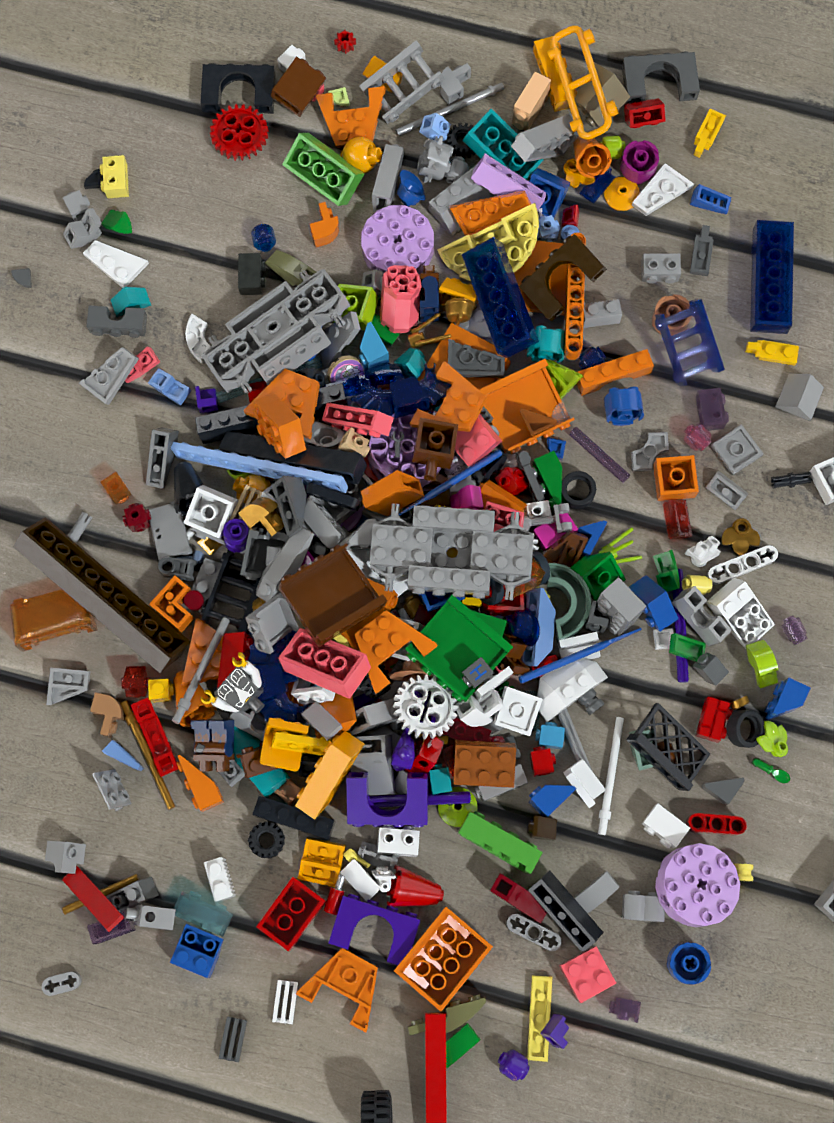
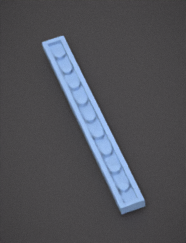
M173 442L171 450L179 459L274 479H280L282 476L299 477L302 479L303 485L314 483L340 493H346L348 489L344 477L339 474L332 475L321 470H308L302 466L294 467L286 463H274L268 459L260 460L252 456H240L237 453H226L219 449H206L203 446H192L185 442Z

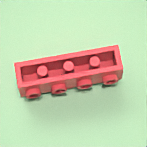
M332 403L326 404L322 421L331 424L332 427L341 430L343 428L346 432L352 427L358 434L367 436V433H369L368 435L380 438V435L389 436L394 417L379 411Z

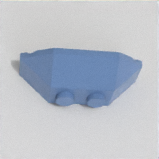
M529 588L524 596V612L517 616L515 636H518L527 645L521 660L527 666H538L553 649L556 610L544 588Z

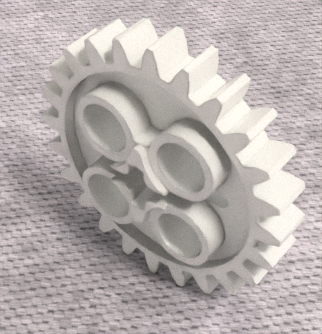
M417 675L415 681L411 677L408 683L403 682V688L397 690L399 695L394 697V700L397 701L393 704V707L397 708L394 715L400 716L396 722H403L404 724L401 729L403 730L408 727L409 735L414 731L415 738L422 734L424 740L428 734L431 739L435 737L436 733L438 736H441L443 731L447 732L450 729L449 726L454 724L452 719L457 717V714L454 712L457 711L458 706L453 705L457 700L451 698L453 692H448V687L443 689L436 683L435 676L429 680L428 675H425L422 680ZM428 691H430L431 696L427 703V711L424 714L423 723H420L424 710L423 704L427 700ZM414 692H420L423 698L416 697ZM433 698H439L442 704L435 703ZM409 710H415L418 716H412ZM428 716L435 717L437 722H431Z

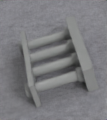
M417 40L359 85L365 95L368 96V88L380 87L383 83H387L400 102L391 108L383 97L382 108L386 114L382 117L387 124L396 121L402 112L431 89L439 87L444 80L440 71L434 74L421 57L423 49ZM412 60L417 62L429 78L421 86L407 69V64ZM397 72H401L415 90L407 97L392 79L393 75Z

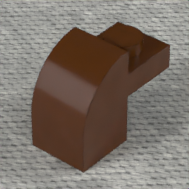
M503 633L502 638L512 645L513 648L501 660L497 668L504 670L509 666L514 672L512 675L515 676L528 673L530 668L521 660L527 645L518 636Z

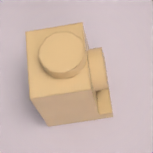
M351 427L343 435L338 449L351 453L358 452L363 457H366L370 450V447L367 446L369 440L354 432L355 429Z

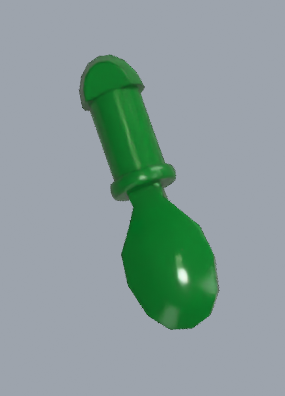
M759 758L752 760V764L755 767L767 772V774L772 773L778 782L783 784L790 782L791 777L786 771L773 769L772 765L770 766Z

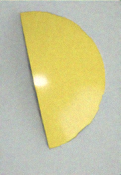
M533 203L502 218V221L473 235L464 236L437 249L441 259L459 277L472 282L492 283L511 276L524 265L535 247L539 228L536 204Z

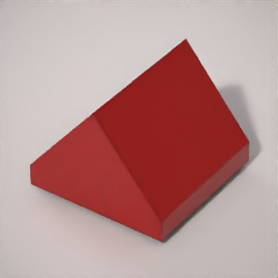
M578 205L563 209L562 227L574 225L578 228Z

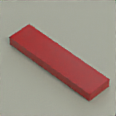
M76 866L75 874L68 873L62 879L108 932L124 919V916L78 866Z

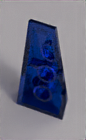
M386 363L384 365H377L325 384V387L342 383L346 396L378 394L377 385L400 382L401 368L398 364Z

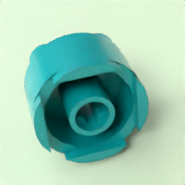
M536 326V330L531 331L528 336L527 357L531 356V360L534 362H539L543 359L557 360V363L564 360L565 331L562 329H547L545 326Z

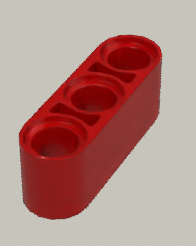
M695 813L686 819V825L690 827L689 831L694 833L735 836L744 833L747 828L746 821L739 816ZM694 817L700 820L699 828L692 826L691 821ZM713 819H717L720 822L719 830L712 827ZM734 820L740 824L738 832L732 829V822Z

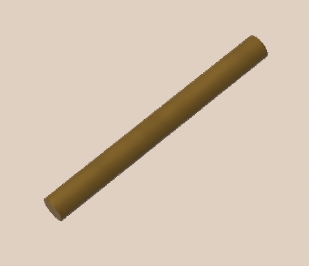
M134 874L100 891L104 896L110 895L138 881L139 877L137 874ZM77 900L62 907V911L66 915L85 905L80 900Z

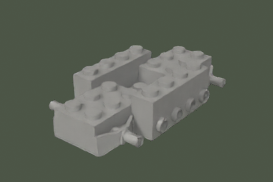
M325 269L316 272L312 276H309L305 270L300 272L303 282L294 291L286 281L225 324L232 335H228L220 341L217 340L215 335L209 337L208 340L212 347L205 351L201 357L227 393L239 387H242L246 394L249 393L248 390L251 392L252 388L247 382L257 372L260 373L269 385L284 369L295 370L331 344L321 327L327 322L335 321L339 327H343L345 321L341 315L344 310L350 307V304Z
M392 504L390 517L373 524L370 568L385 577L384 591H388L389 587V592H393V580L408 574V588L413 590L414 594H425V591L433 592V595L444 596L445 593H453L455 597H465V594H472L473 598L483 599L485 596H489L490 579H493L505 586V600H508L509 592L510 600H513L515 587L531 581L534 535L519 526V512H516L515 520V512H511V523L494 532L495 511L425 505L414 506L412 526L400 518V504H396V511L395 504ZM449 548L458 550V555L455 558L447 556L446 553Z

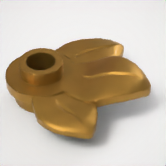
M739 518L734 521L732 527L727 528L723 532L721 542L722 545L732 544L734 552L742 556L747 552L750 545L759 546L760 536L757 531L751 528L748 520ZM738 526H743L744 531H740L738 529Z

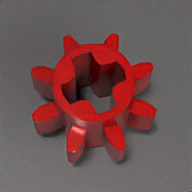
M346 30L341 33L337 32V39H334V45L337 46L338 52L342 51L347 54L349 51H354L353 45H356V38H353V32L349 33Z

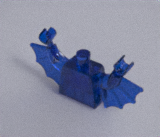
M426 362L424 379L420 381L415 377L405 379L402 374H397L393 377L394 382L389 384L388 390H379L374 386H370V380L364 378V385L359 382L357 388L360 392L365 393L351 398V401L358 403L363 409L379 411L389 416L394 415L396 419L415 414L417 409L422 411L429 410V401L435 405L439 399L446 397V391L452 385L437 379L436 374H434L436 372V364L434 363L433 368H428Z
M289 632L286 640H279L272 646L274 652L271 654L259 651L255 646V642L249 646L250 656L247 661L251 664H267L254 665L259 670L262 680L261 687L263 692L258 699L264 702V707L260 712L264 715L265 722H268L269 718H281L284 721L297 722V712L303 713L305 708L310 707L308 704L299 706V704L289 700L286 694L289 691L288 683L298 681V677L285 672L278 659L290 642L289 636L294 632Z

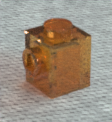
M117 472L101 481V484L116 505L126 502L129 496L132 495Z

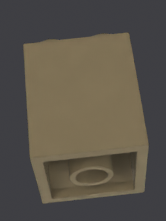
M594 62L606 102L614 100L619 110L630 98V95L614 73ZM590 81L580 86L575 102L578 106V111L583 116H586L585 121L591 127L595 125L599 128L604 124V118L593 83Z

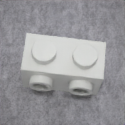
M384 825L383 828L378 830L377 854L417 857L420 831H416L415 827L404 826L403 829H395L392 825Z

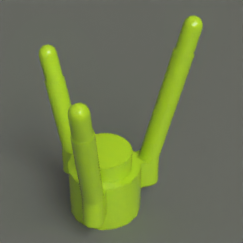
M631 527L608 545L601 547L602 550L598 551V553L610 551L614 558H617V551L633 544V540L616 548L612 546L634 529ZM642 556L617 559L616 562L619 564L642 559Z

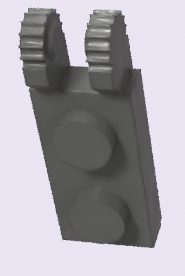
M524 450L516 453L515 460H517L518 467L524 474V479L528 484L527 488L533 502L544 500L545 491L543 486L537 482L535 468L530 466L531 457Z

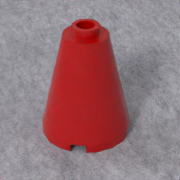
M394 866L396 878H391V888L387 891V896H390V901H387L388 906L437 905L438 902H442L444 890L441 889V885L401 866Z

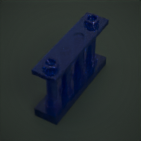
M702 299L689 301V309L665 318L664 314L655 315V326L661 332L674 371L672 373L673 379L680 386L687 385L685 378L707 369L717 373L725 370ZM690 316L694 317L695 327L671 336L668 328L669 324ZM695 334L700 335L702 340L700 345L679 353L676 352L675 342ZM702 351L706 352L708 358L706 362L687 370H682L680 360Z

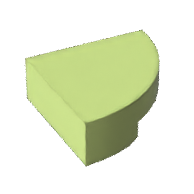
M345 87L328 91V93L333 94L335 104L350 106Z

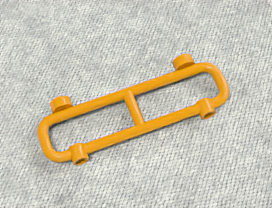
M573 25L557 32L552 37L550 42L551 50L547 52L551 61L555 60L573 118V121L569 122L573 132L577 131L582 139L589 140L608 131L612 123L611 117L619 114L614 100L606 102L588 46L596 42L591 29L583 31L581 27ZM576 33L589 74L569 83L557 43L561 38ZM592 81L603 114L604 124L590 132H585L572 90Z

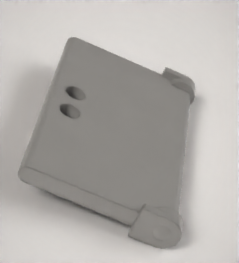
M174 501L168 505L149 510L152 520L149 521L158 560L160 561L164 557L172 558L182 554L184 556L191 554L192 549L189 545L181 512L176 513Z

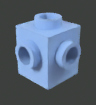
M434 113L424 116L419 132L432 140H435L436 136L438 138L443 136L444 141L447 139L451 124L443 116Z
M552 215L539 217L538 241H556L560 231L558 221L554 220Z

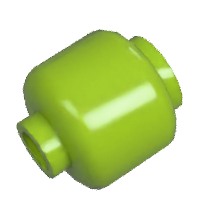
M618 135L603 137L600 142L608 147L612 160L620 159L626 148L625 141H622Z

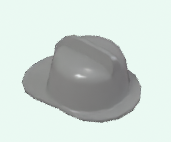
M314 422L311 440L304 437V441L317 447L323 446L335 450L338 449L344 432L339 428Z

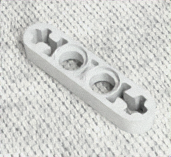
M770 545L759 548L712 567L707 573V578L712 580L713 585L721 584L773 563L778 557V551ZM766 551H768V553L772 552L773 555L771 556V559L769 557H765L762 560H760V557L763 556L766 553ZM753 557L756 560V565L753 567L748 566L746 558ZM730 564H736L739 571L735 574L731 573L728 567ZM722 567H724L725 574L720 575L719 580L712 578L713 571L720 573L723 571Z

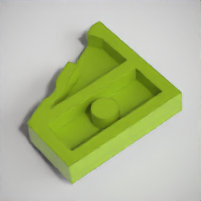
M550 359L546 360L548 363L546 369L562 399L583 375Z

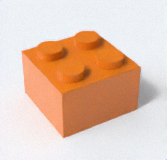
M694 455L656 458L653 469L657 501L689 499L697 496L699 489Z

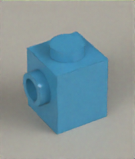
M545 722V725H541L540 729H536L535 741H538L539 747L545 746L547 748L562 749L565 728L557 727L556 723Z

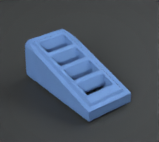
M114 740L102 750L104 754L138 771L144 769L133 756Z

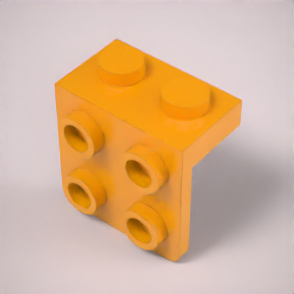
M269 718L264 732L260 763L266 766L298 771L302 752L271 748L272 739L275 732L286 731L293 735H307L309 726L303 725L300 722L284 721L281 718Z

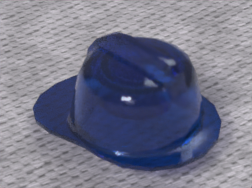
M524 608V610H516L511 615H506L505 619L508 622L509 633L520 638L525 645L534 646L539 639L540 625L530 609Z

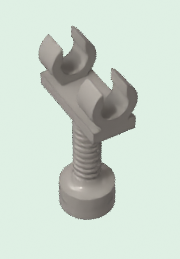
M569 504L554 505L553 517L547 516L531 519L528 515H524L523 528L529 530L532 525L555 523L557 533L572 531L571 522L560 523L559 514L569 513Z

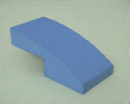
M159 368L148 382L154 389L179 405H182L191 392L189 387L175 380L173 376Z

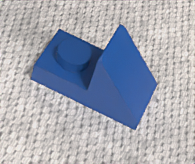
M603 520L578 528L577 533L586 535L589 539L581 556L591 555L607 525V521Z

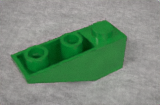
M552 451L534 459L532 467L535 468L537 476L541 481L539 484L543 486L549 498L551 510H554V505L561 504L562 465L555 451Z

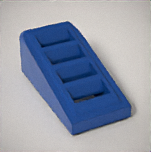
M699 184L693 190L690 205L727 214L732 197Z

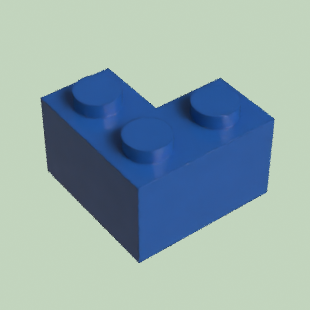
M647 575L629 586L631 591L646 605L643 613L646 614L645 620L651 628L655 627L661 632L678 620L667 592Z

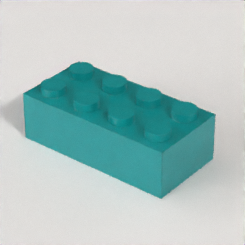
M492 109L483 116L462 140L480 158L487 154L524 179H527L543 162V159L529 162L523 161L511 147L518 134Z

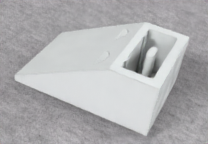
M733 578L706 601L714 615L722 617L732 629L730 633L745 649L746 645L756 642L775 625L752 590L743 580Z

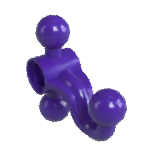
M408 727L403 730L392 755L391 765L396 771L411 770L414 762V741L411 738V734H408Z

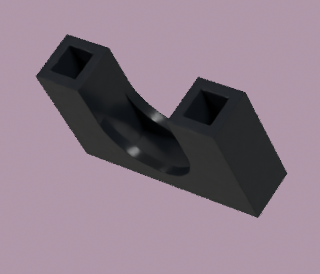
M203 64L200 100L202 111L221 113V96L224 88L234 81H245L255 88V110L258 109V113L274 114L275 99L271 97L276 80L274 66L268 64Z

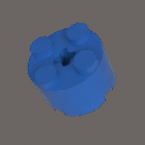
M633 386L628 389L615 387L608 390L609 393L604 397L606 420L608 423L612 421V425L625 426L633 424V420L637 418L638 421L643 419L642 396L638 387Z
M683 942L677 944L668 954L666 963L668 971L680 983L698 984L703 982L710 974L711 961L709 953L697 943ZM686 959H692V967H686Z

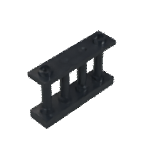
M227 550V553L224 552L221 557V569L208 603L201 610L200 617H202L201 620L208 624L210 618L221 621L225 617L230 620V625L236 626V629H239L238 632L249 634L248 623L245 617L253 612L252 603L258 598L256 596V588L260 578L257 579L256 583H249L226 575L230 564L242 568L243 560L233 557L234 552ZM223 582L249 590L252 594L250 600L243 601L219 593ZM216 600L242 608L245 611L243 619H236L213 611Z

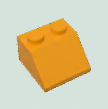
M447 277L439 288V304L445 305L448 300L453 298H465L474 302L473 310H475L481 297V289L478 286L462 283L457 278Z

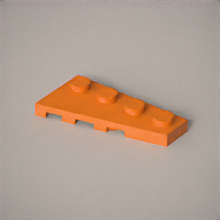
M524 190L451 205L450 210L464 235L467 236L502 221V218L531 205V202Z

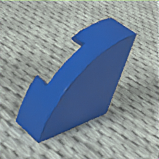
M548 437L547 447L549 452L555 451L558 459L562 460L566 441Z

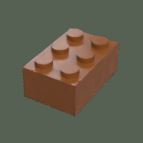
M455 740L454 785L514 788L516 744Z

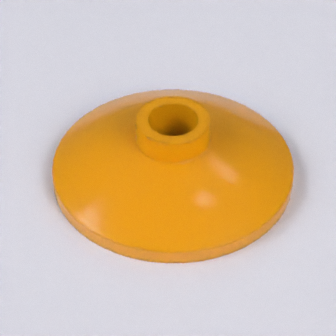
M617 177L610 180L604 189L606 203L617 211L632 209V202L640 194L638 185L625 177Z

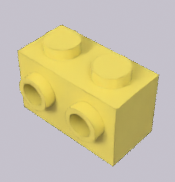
M125 156L102 157L103 164H100V173L103 175V181H101L102 192H105L107 198L129 197L128 165Z

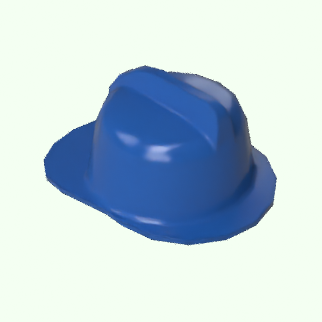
M402 170L399 174L401 183L397 190V195L402 200L403 205L408 207L410 205L414 206L420 200L426 199L423 185L413 173Z

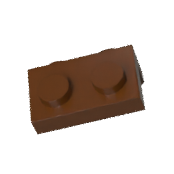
M263 742L259 743L260 746L253 748V746L242 748V752L236 754L237 758L241 759L245 778H251L278 769L260 763Z

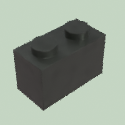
M238 253V289L240 295H262V288L266 287L262 271L266 270L265 260H262L261 253Z

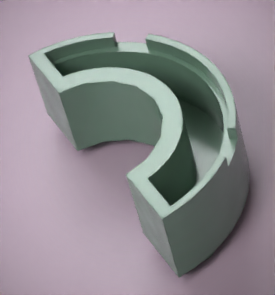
M548 563L550 578L546 582L547 587L561 590L569 601L568 613L563 618L555 620L554 629L558 643L559 640L575 636L581 630L589 616L591 596L586 582L579 574L565 565Z

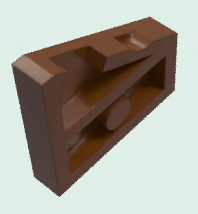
M569 530L543 553V556L548 563L561 564L571 568L578 562L588 537Z

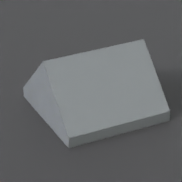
M789 373L775 407L811 421L824 387L811 374Z

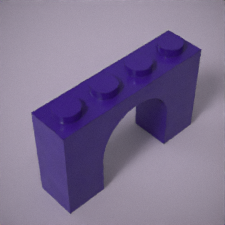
M348 772L346 778L347 824H352L354 827H362L364 825H372L374 827H382L384 825H392L393 827H403L404 825L423 827L428 825V773L408 772L407 800L401 807L395 810H383L374 805L369 797L368 772Z
M348 893V897L343 896L328 944L348 950L358 922L364 917L378 915L385 918L393 929L394 937L387 962L399 965L413 947L420 920L417 919L418 915L407 911L403 915L397 913L398 908L388 905L384 909L378 907V902L369 899L367 903L359 901L360 897Z

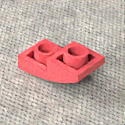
M147 346L137 355L139 360L126 378V383L139 378L160 363L151 347Z

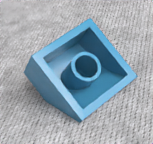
M372 322L367 323L359 355L364 372L367 371L370 376L389 366V352Z

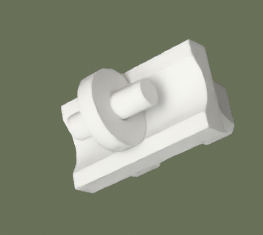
M710 536L707 540L700 541L695 546L687 549L685 554L691 556L692 563L695 566L703 567L709 560L719 556L721 551L717 548L720 542L714 536Z

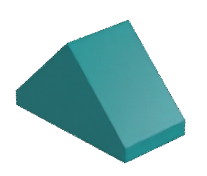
M124 287L111 299L116 317L125 315L126 308H146L151 306L146 288Z

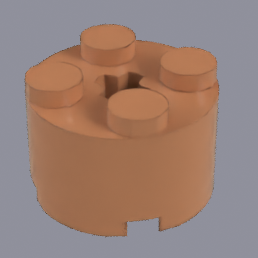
M677 294L662 297L658 301L652 316V326L655 330L669 338H676L683 334L692 318L689 301Z

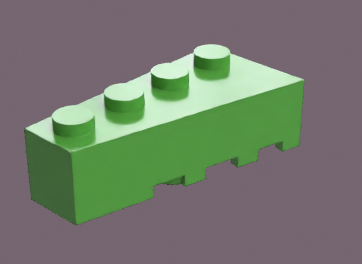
M477 811L468 813L457 834L526 874L532 873L543 853L537 849V846L528 841L525 843L519 839L520 836L511 831L507 833L502 830L501 825L494 821L489 823L484 820L485 816Z

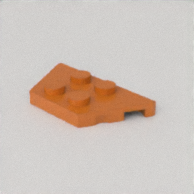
M196 618L181 686H187L188 683H191L216 633V630L199 618ZM223 636L200 683L207 682L210 679H218Z

